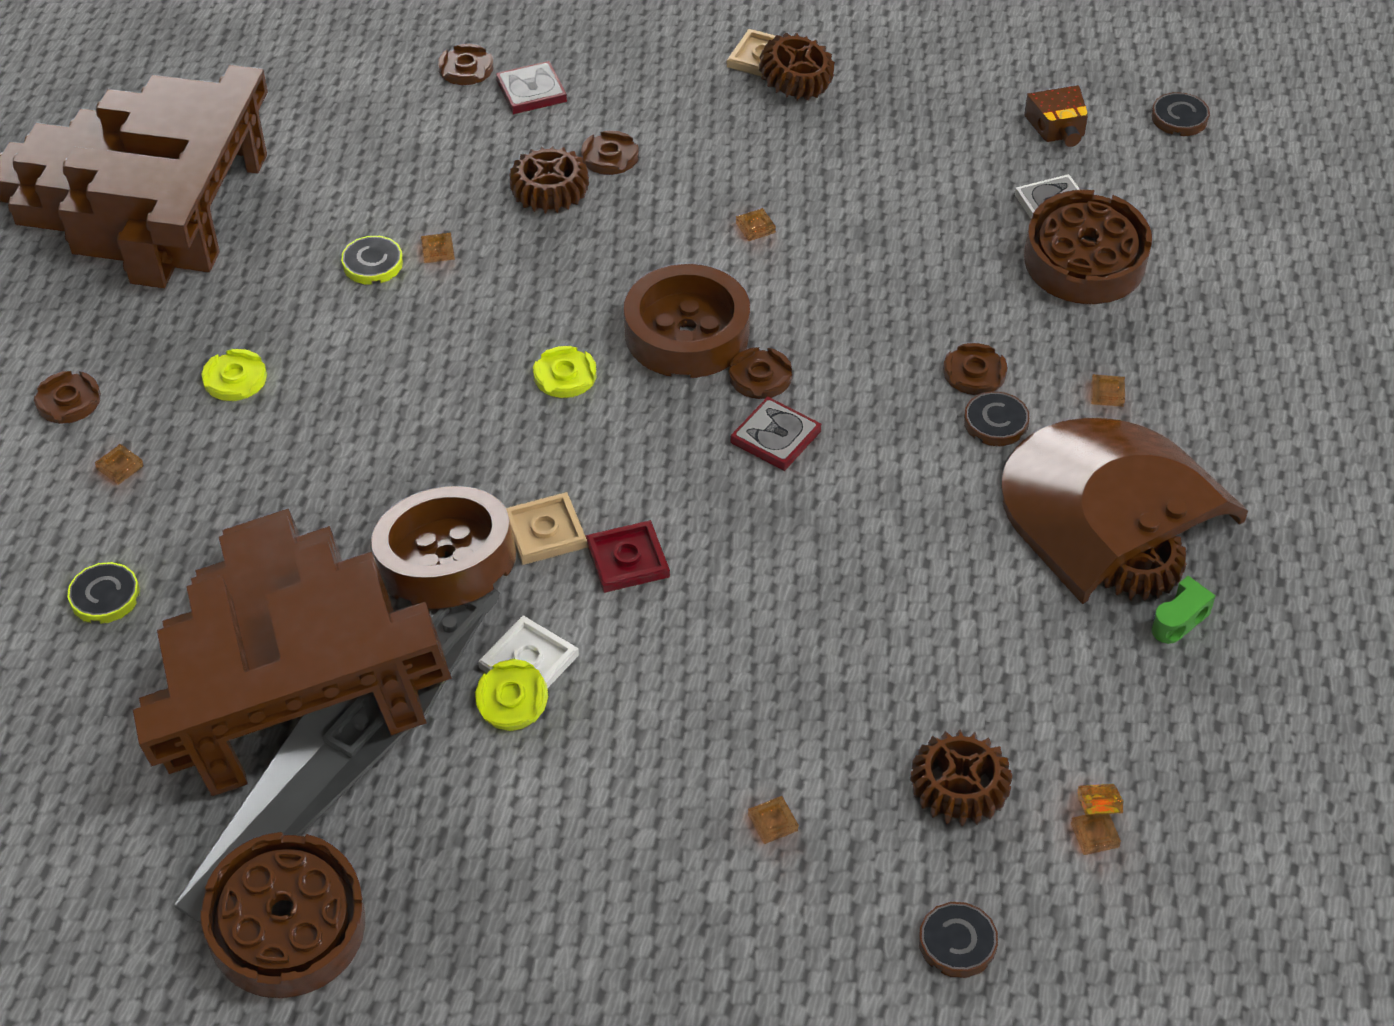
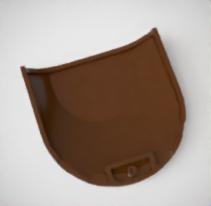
M1072 419L1049 425L1034 432L1024 439L1009 456L1004 467L1001 482L1004 499L1003 507L1012 526L1081 604L1088 602L1091 593L1112 571L1136 555L1213 517L1229 514L1240 525L1245 522L1248 510L1174 442L1146 427L1116 419Z

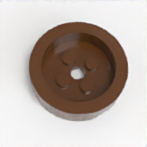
M1095 190L1066 191L1054 195L1041 203L1033 213L1024 248L1025 266L1035 283L1044 291L1057 298L1080 304L1108 303L1121 299L1133 292L1144 277L1152 245V234L1149 224L1138 209L1115 195H1112V198L1094 195ZM1084 236H1087L1088 238L1092 239L1095 238L1096 243L1094 244L1093 241H1087L1085 239L1081 240V238Z
M677 264L654 270L640 278L631 287L625 298L624 328L627 347L639 363L665 376L672 377V374L690 375V378H698L720 372L728 368L732 359L747 348L750 335V301L748 295L736 279L723 271L709 266ZM680 327H692L695 329L693 331L680 330Z
M447 486L433 488L403 499L380 518L371 538L374 558L387 592L395 599L401 597L411 601L412 606L426 602L428 609L455 607L483 597L494 590L493 584L502 575H509L516 560L515 542L505 506L492 494L471 487ZM446 551H448L449 555H452L448 558H442L445 556Z
M282 832L253 838L230 852L214 869L205 886L206 892L202 910H200L201 924L211 955L220 971L228 980L254 995L268 998H288L315 991L334 980L349 966L362 942L365 930V908L357 874L348 859L337 848L318 837L306 834L305 837L283 835ZM286 900L293 904L290 916H276L271 913L273 905L279 901Z

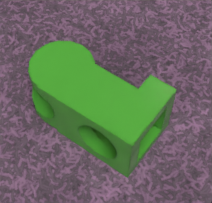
M1190 576L1185 577L1178 585L1175 599L1171 602L1160 604L1156 609L1152 625L1153 636L1158 641L1167 644L1179 641L1211 614L1216 595Z

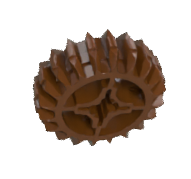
M785 32L783 37L776 35L773 40H769L760 55L759 71L762 73L761 79L767 81V87H775L776 93L782 92L786 95V98L789 95L794 96L797 101L800 97L809 100L812 96L818 98L821 93H825L834 77L835 62L831 59L832 54L826 52V46H819L817 40L811 41L807 36L799 37L797 33L794 36H790Z
M541 146L538 151L530 149L528 155L520 154V160L514 161V165L510 169L511 173L509 174L510 190L516 198V202H521L524 208L531 206L533 212L542 208L545 214L548 209H554L558 213L560 207L569 210L571 204L578 205L579 199L585 198V193L589 186L588 169L582 157L576 156L575 151L566 152L565 147L559 150L555 149L554 146L550 149H544Z
M1174 536L1120 565L1104 579L1105 588L1115 586L1116 595L1121 594L1123 591L1128 592L1130 600L1135 594H1140L1144 602L1150 593L1156 599H1159L1163 592L1170 594L1174 586H1178V583L1181 581L1187 565L1186 547L1181 546V537Z
M961 729L954 737L946 731L941 736V740L932 736L928 741V745L922 744L918 750V755H915L912 761L913 771L910 774L913 794L915 798H920L921 809L931 807L930 813L932 818L941 813L944 814L946 824L952 820V817L959 818V823L962 827L966 823L967 818H971L976 825L981 821L982 816L991 820L995 810L1001 811L1004 807L1005 800H1007L1011 791L1012 773L1009 770L1008 758L1002 757L1001 747L990 748L991 742L989 737L983 741L977 740L976 732L970 737L963 736ZM939 766L942 769V777L936 781L932 772ZM985 773L990 780V784L986 788L980 784V778Z

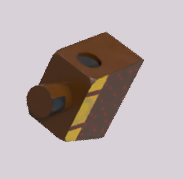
M1079 85L1027 93L1024 115L1046 142L1063 140L1066 146L1073 147L1081 141V137L1085 135L1088 113Z

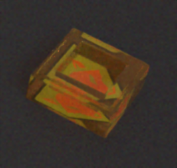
M763 208L736 216V224L748 241L776 233L775 224Z
M451 233L421 236L424 263L455 260Z
M1092 374L1091 404L1124 407L1125 377Z
M121 444L95 462L97 470L118 485L144 466L141 458Z
M1114 784L1078 786V800L1085 815L1123 813L1124 801Z
M783 796L748 809V816L764 844L798 831L799 824Z
M1109 813L1072 817L1071 826L1083 855L1120 847L1121 839Z

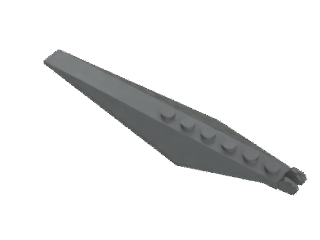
M494 588V590L477 601L474 600L455 607L429 611L442 645L450 674L486 613L499 600L500 592ZM446 681L417 690L424 716L428 713ZM373 692L303 715L175 902V908L201 924L200 910H202L206 892L205 886L214 869L230 852L253 838L270 833L282 832L283 835L300 836L411 729L391 735Z

